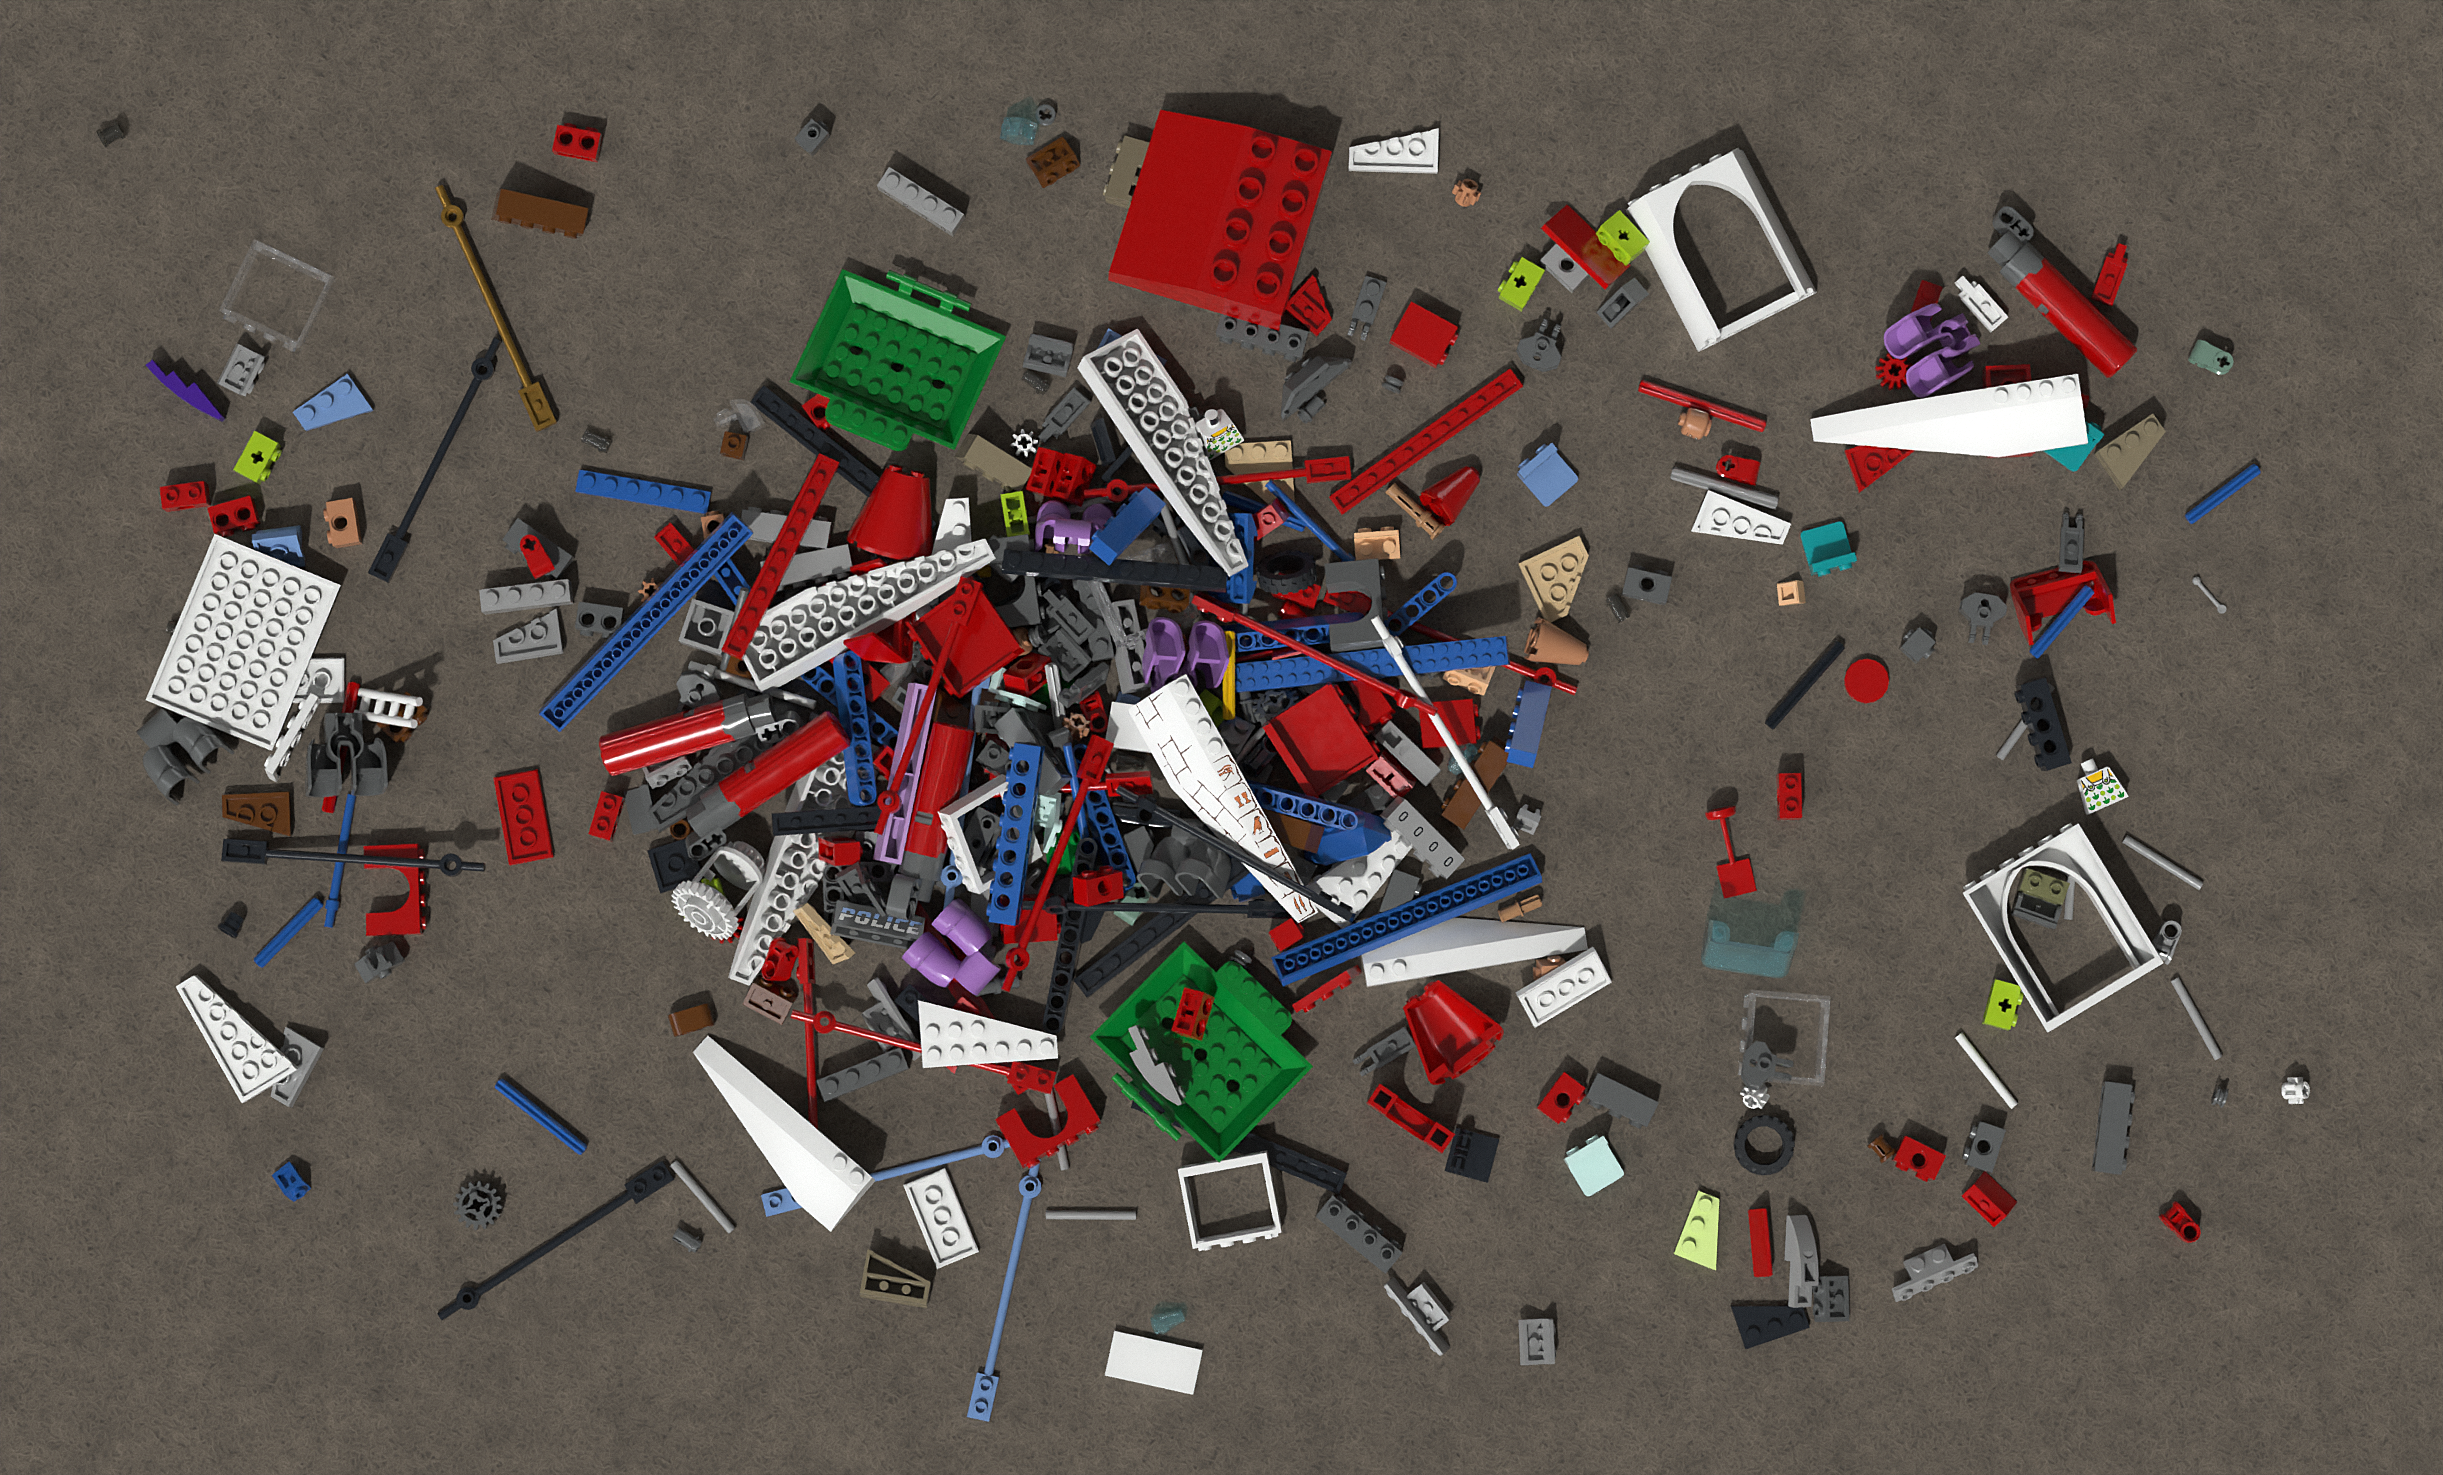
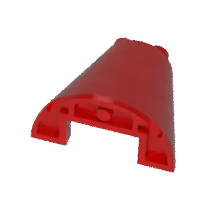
M890 464V466L885 468L849 530L847 541L852 544L856 541L857 547L863 550L909 561L913 557L931 556L933 536L930 478L925 477L921 471L911 470V473H906L902 471L903 467Z
M1438 980L1427 984L1424 987V994L1420 997L1417 995L1410 997L1406 1001V1005L1403 1006L1427 1078L1432 1085L1443 1084L1446 1082L1445 1078L1451 1077L1453 1080L1466 1073L1487 1057L1496 1047L1494 1044L1496 1039L1500 1041L1504 1035V1030L1498 1023Z

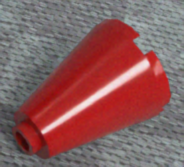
M1464 466L1424 489L1420 493V501L1426 510L1433 511L1439 516L1436 519L1438 522L1450 526L1455 522L1480 483V474L1474 467Z

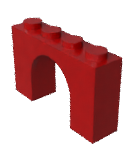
M1359 680L1348 681L1360 702V714L1356 722L1363 723L1368 731L1365 736H1368L1374 731L1373 727L1379 723L1385 724L1390 721L1395 710L1382 691Z
M419 844L363 846L364 855L425 859L424 849H420ZM364 864V869L399 870L407 878L410 887L406 903L398 910L383 913H366V936L423 934V929H427L426 916L422 915V907H426L425 893L422 894V885L425 884V871H421V868Z
M1073 1074L1054 1085L1055 1091L1068 1112L1066 1126L1058 1135L1051 1138L1034 1136L1027 1130L1015 1108L995 1119L996 1124L1023 1169L1035 1167L1040 1163L1039 1159L1044 1156L1052 1157L1060 1151L1059 1148L1063 1145L1071 1146L1079 1141L1078 1137L1082 1134L1087 1133L1089 1135L1099 1129L1098 1125L1101 1124V1121Z
M1381 1084L1377 1086L1366 1103L1440 1154L1444 1152L1455 1135L1438 1122H1434L1405 1103L1398 1095Z

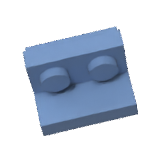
M300 525L256 531V534H252V543L255 551L295 567L305 566Z

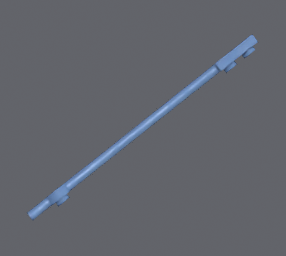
M991 676L973 689L968 729L973 730L975 705H980L982 689H989ZM976 732L974 733L959 799L968 794ZM965 814L957 818L962 832ZM952 850L949 866L945 867L941 874V881L946 886L943 910L954 900L955 888L961 885L963 879L960 870L955 864V856ZM950 872L956 874L955 880L951 881L948 879Z
M992 1135L986 1137L980 1146L869 1175L876 1181L981 1154H985L990 1158H997L1003 1153L1004 1148L1010 1146L1006 1139L1002 1140L1000 1137ZM992 1142L997 1144L995 1151L989 1149V1144ZM787 1188L761 1195L766 1217L803 1208L796 1202Z
M1040 1163L1029 1169L1028 1176L1024 1177L1019 1183V1191L1023 1195V1201L984 1374L978 1372L976 1374L967 1417L990 1421L999 1377L993 1376L1032 1198L1038 1196L1042 1188L1041 1182L1037 1178ZM1031 1182L1034 1184L1033 1191L1026 1190L1027 1183Z

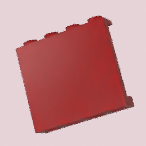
M970 576V577L968 578V579L977 581V580L974 579L972 576ZM983 589L979 595L968 627L964 625L959 627L942 673V677L946 681L944 684L945 689L950 695L955 694L959 698L1025 652ZM954 594L911 624L909 621L906 623L910 629L907 633L914 642L918 640L922 646L919 649L926 660L930 658L934 665L931 667L933 671L952 621L945 619Z
M1331 681L1262 724L1264 731L1304 793L1319 798L1320 794L1375 759L1376 761L1379 760L1377 753L1380 750L1376 743L1368 741L1365 736L1368 733L1362 722H1356L1353 717L1356 715L1350 703L1345 705L1341 699L1344 696L1343 692L1337 684L1333 686Z

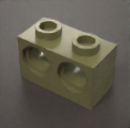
M2027 868L2023 871L2017 891L2060 906L2063 905L2070 883Z

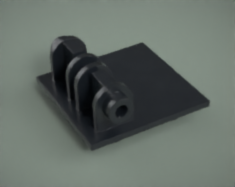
M1456 1128L1444 1171L1488 1183L1499 1139Z

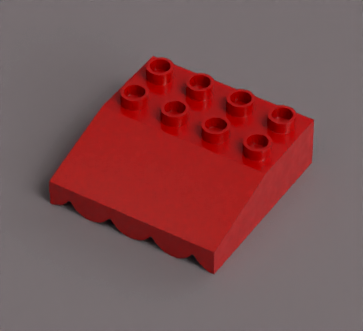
M1160 110L1111 263L1108 281L1279 331L1328 174L1332 151L1248 126Z

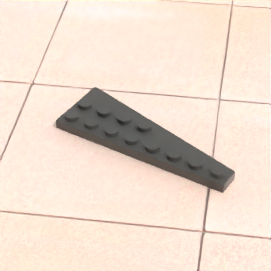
M772 696L777 714L787 711L797 713L791 702ZM801 719L800 728L805 725V724L803 723L802 719ZM791 721L785 722V725L788 727L796 726ZM758 734L713 747L706 757L698 762L685 777L678 781V784L668 794H665L648 811L658 831L661 832L685 818V810L701 800V793L778 742L772 744L763 743L760 741Z

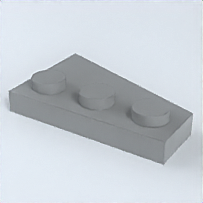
M554 609L549 612L550 614L540 619L537 618L531 621L530 624L493 640L496 663L501 664L562 654L563 646L558 610Z
M285 1027L284 1045L280 1051L299 1070L274 1084L271 1097L292 1108L324 1048L296 1031Z

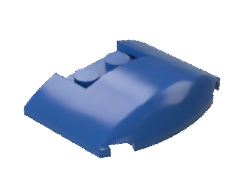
M1227 513L1229 520H1232L1235 536L1240 541L1248 567L1230 577L1228 576L1226 592L1208 591V594L1224 603L1250 604L1257 581H1253L1254 536H1258L1255 522L1251 514ZM1212 557V559H1213V561H1214L1216 567H1220V568H1221V566H1220V565L1215 561V559Z

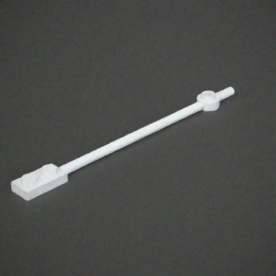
M1379 615L1372 618L1371 621L1380 634L1385 648L1397 662L1418 699L1433 706L1403 657L1401 651L1403 645L1399 638L1390 635ZM1438 712L1435 716L1428 714L1484 805L1486 814L1506 847L1513 850L1520 845L1517 841L1519 835L1513 827L1510 828L1506 823L1507 815L1502 808L1498 809L1493 805Z

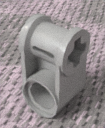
M2176 921L2163 922L2151 942L2166 965L2170 963L2182 932L2181 926ZM2169 924L2175 928V934L2172 937H2168L2164 931L2165 927Z

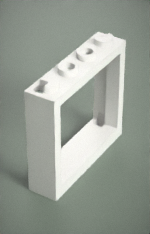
M1003 774L938 812L942 822L941 827L946 832L948 838V846L955 856V864L963 876L962 882L966 885L968 891L978 894L990 888L991 881L995 880L996 872L991 871L985 876L979 877L957 818L1000 793L1003 800L1004 791H1008L1009 782H1006V775ZM1015 805L1013 813L1016 817H1021L1023 810L1019 805ZM1013 827L1015 835L1018 839L1020 835L1019 830ZM1034 831L1032 833L1028 864L1043 856ZM1016 857L1009 861L1014 862L1016 860ZM1005 872L1003 879L1009 877L1012 874L1009 872Z
M1267 1150L1224 1158L1220 1163L1217 1160L1178 1167L1193 1249L1198 1248L1199 1251H1206L1212 1249L1211 1245L1220 1244L1221 1247H1228L1234 1245V1241L1243 1240V1243H1250L1256 1241V1237L1265 1236V1239H1271L1272 1237H1278V1233H1282V1224ZM1262 1163L1274 1225L1199 1238L1188 1176Z

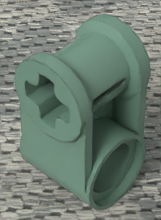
M2199 339L2196 341L2188 358L2190 363L2194 365L2197 363L2198 367L2205 368L2218 375L2228 373L2234 362L2233 357L2228 352ZM2221 359L2226 360L2223 368L2219 366Z
M1136 883L1122 899L1121 903H1147L1151 895L1145 889L1144 893L1146 896L1137 899L1135 889H1141L1143 886L1141 883ZM1114 911L1113 914L1133 926L1141 912Z

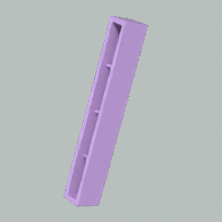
M908 683L887 790H890L925 696L927 685ZM935 695L898 791L902 800L901 808L896 813L890 814L883 834H878L873 860L899 865L902 863ZM887 798L885 801L886 805L891 804L892 799Z

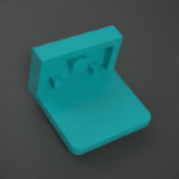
M2085 421L2088 444L2043 451L2070 471L2076 472L2104 434L2101 432V427L2094 422L2089 424Z
M1842 522L1813 528L1800 534L1811 576L1818 574V577L1831 574V570L1837 568L1840 571L1853 568L1852 564H1855L1857 561L1855 552H1851Z

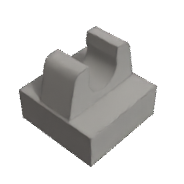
M1525 804L1520 808L1513 827L1534 835L1541 818L1540 810L1536 809L1535 813L1527 810L1529 805Z

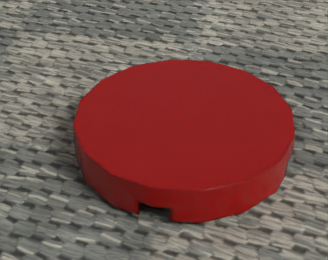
M1862 659L1851 664L1844 677V686L1848 695L1857 702L1864 704L1874 703L1882 698L1889 685L1888 673L1884 666L1871 659Z

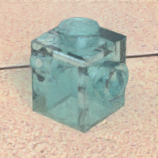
M1004 117L999 139L1015 145H1033L1037 123L1022 117Z

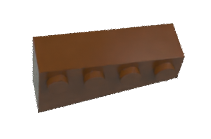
M500 189L496 194L491 220L504 224L520 225V227L526 229L538 228L542 229V232L555 234V232L564 233V237L577 239V236L581 237L584 233L588 208Z
M1493 736L1489 743L1483 742L1478 750V753L1481 754L1477 761L1472 759L1469 764L1487 794L1508 763V753L1504 752L1506 743ZM1467 777L1465 780L1459 779L1453 788L1457 792L1453 798L1448 796L1441 807L1444 809L1442 816L1463 830L1482 803Z

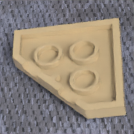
M1291 440L1239 443L1225 451V467L1234 475L1293 469ZM1293 478L1272 480L1295 502ZM1270 480L1244 483L1267 504L1277 498L1265 487Z
M1580 536L1518 564L1542 617L1551 623L1567 616L1589 555Z

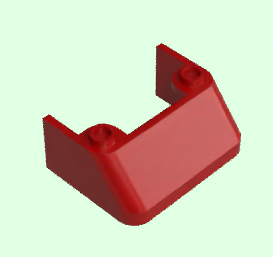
M878 558L851 566L850 571L860 576L889 565ZM916 611L876 634L871 632L844 640L843 644L866 661L895 664L910 662L912 660L914 641L907 633L910 629L906 623L908 621L911 624L915 622Z
M2083 561L2081 573L2058 571L2059 568L2011 581L2010 591L2018 622L2029 646L2034 645L2032 632L2037 631L2042 626L2041 618L2062 613L2085 585L2094 591L2092 597L2083 606L2085 612L2094 616L2106 612L2111 624L2116 623L2112 593L2095 562Z

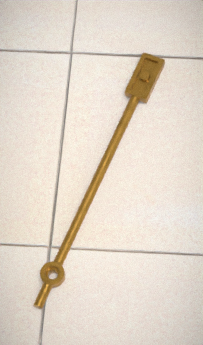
M443 185L437 186L435 190L444 208L441 212V220L446 227L452 228L455 232L524 386L518 392L536 432H539L556 424L557 421L540 383L532 384L461 226L464 221L462 210L451 204ZM451 214L457 215L455 221L449 220Z

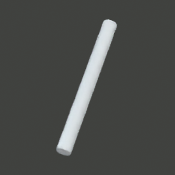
M1961 1032L1955 1039L2012 1109L2018 1104L2017 1101Z

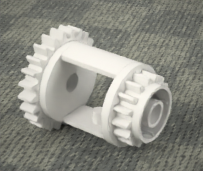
M741 841L729 842L724 847H719L692 882L689 880L687 882L682 881L675 888L671 895L673 897L672 902L675 903L674 908L680 910L678 914L684 916V921H689L691 927H697L699 933L703 931L707 937L711 934L714 939L717 937L720 940H723V938L728 939L739 925L737 923L739 919L736 918L737 914L763 881L762 876L766 869L763 867L764 860L755 848ZM713 863L718 872L727 881L741 889L749 890L735 909L719 891L699 882L703 876L711 881L716 875L709 870Z

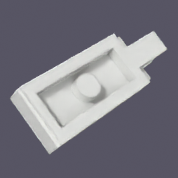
M1964 276L1955 282V285L1962 291L1958 294L1962 298L1961 300L1990 333L2008 318L1980 284L1977 285L1974 281L1970 284Z

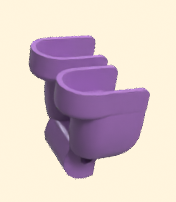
M1936 303L1908 314L1888 328L1884 334L1886 349L1897 359L1905 358L1934 341L1939 340L1942 344L1943 349L1924 357L1907 370L1906 381L1908 387L1913 394L1921 398L1935 393L1970 371L1974 367L1972 361L1961 368H1957L1952 363V360L1980 345L1976 334L1971 335L1966 327L1968 320H1966L1963 313L1944 321L1933 329L1930 318L1942 310L1941 306Z
M1057 499L1048 500L1038 510L1034 542L1035 552L1042 548L1043 538L1053 539V543H1055V551L1065 553L1069 544H1077L1078 554L1090 553L1089 547L1091 542L1094 541L1091 539L1094 533L1099 528L1104 530L1106 521L1111 516L1115 517V514L1106 504L1095 503L1087 507L1083 513L1082 520L1071 519L1070 509L1063 501Z
M1157 617L1151 620L1146 631V647L1142 658L1145 684H1149L1152 667L1156 665L1152 673L1151 694L1185 674L1195 689L1197 686L1195 668L1204 672L1206 688L1213 689L1220 685L1229 663V654L1225 634L1219 625L1206 620L1196 622L1193 625L1189 635V652L1184 665L1180 666L1185 656L1180 626L1175 621L1165 617Z
M958 898L953 900L937 916L932 926L941 934L949 937L967 955L965 959L960 961L955 958L930 932L922 934L904 953L902 959L938 986L946 988L949 986L950 981L955 978L972 994L978 995L999 972L1001 967L981 950V947L992 938L989 927L965 902Z

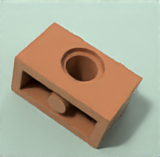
M353 498L326 502L327 508L323 509L325 521L329 522L330 530H327L329 544L332 543L335 548L362 544L356 501ZM346 518L347 526L343 529H338V520Z

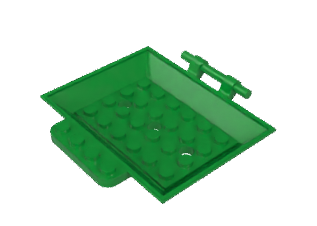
M842 269L789 382L830 399L825 410V418L828 423L894 451L905 450L913 435L917 434L955 450L1006 336L953 315L952 312L955 306L969 312L972 303L958 298V295L949 291L943 292L918 282L915 277L907 274L901 275L889 270L886 278L900 283L897 292ZM913 290L941 300L939 308L912 298ZM858 346L862 349V353L854 355L850 352V349ZM899 363L903 366V370L895 372L891 366ZM935 380H941L945 386L937 389L933 387L932 383Z
M1185 942L1090 1036L1133 1079L1128 1083L1118 1072L1111 1078L1130 1101L1134 1100L1154 1120V1124L1162 1132L1165 1131L1177 1142L1182 1137V1134L1172 1126L1176 1121L1219 1163L1313 1068L1281 1036L1290 1027L1292 1022L1291 1014L1239 963L1234 961L1227 962L1215 972ZM1184 987L1204 992L1215 998L1202 1041L1181 1036L1171 1031L1172 1029L1167 1030L1162 1026L1164 1018L1175 1020ZM1135 1025H1140L1141 1028L1145 1027L1150 1038L1147 1040L1149 1046L1154 1048L1158 1054L1159 1060L1157 1063L1167 1062L1168 1065L1171 1064L1177 1075L1174 1079L1178 1086L1181 1085L1186 1094L1184 1098L1186 1103L1176 1105L1169 1101L1144 1078L1129 1054L1137 1050L1128 1030ZM1197 1049H1203L1207 1053V1058L1199 1061L1194 1057V1052ZM1230 1080L1237 1081L1239 1084L1238 1091L1230 1092L1226 1087L1227 1082ZM1144 1090L1165 1112L1160 1114L1139 1093Z

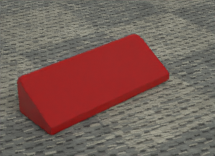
M1767 1209L1748 1210L1754 1277L1772 1276Z

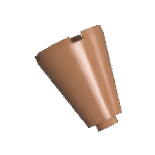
M1538 617L1534 623L1538 625L1535 630L1530 629L1524 649V653L1528 655L1524 657L1525 659L1569 665H1580L1582 662H1586L1589 650L1586 649L1587 645L1544 618Z

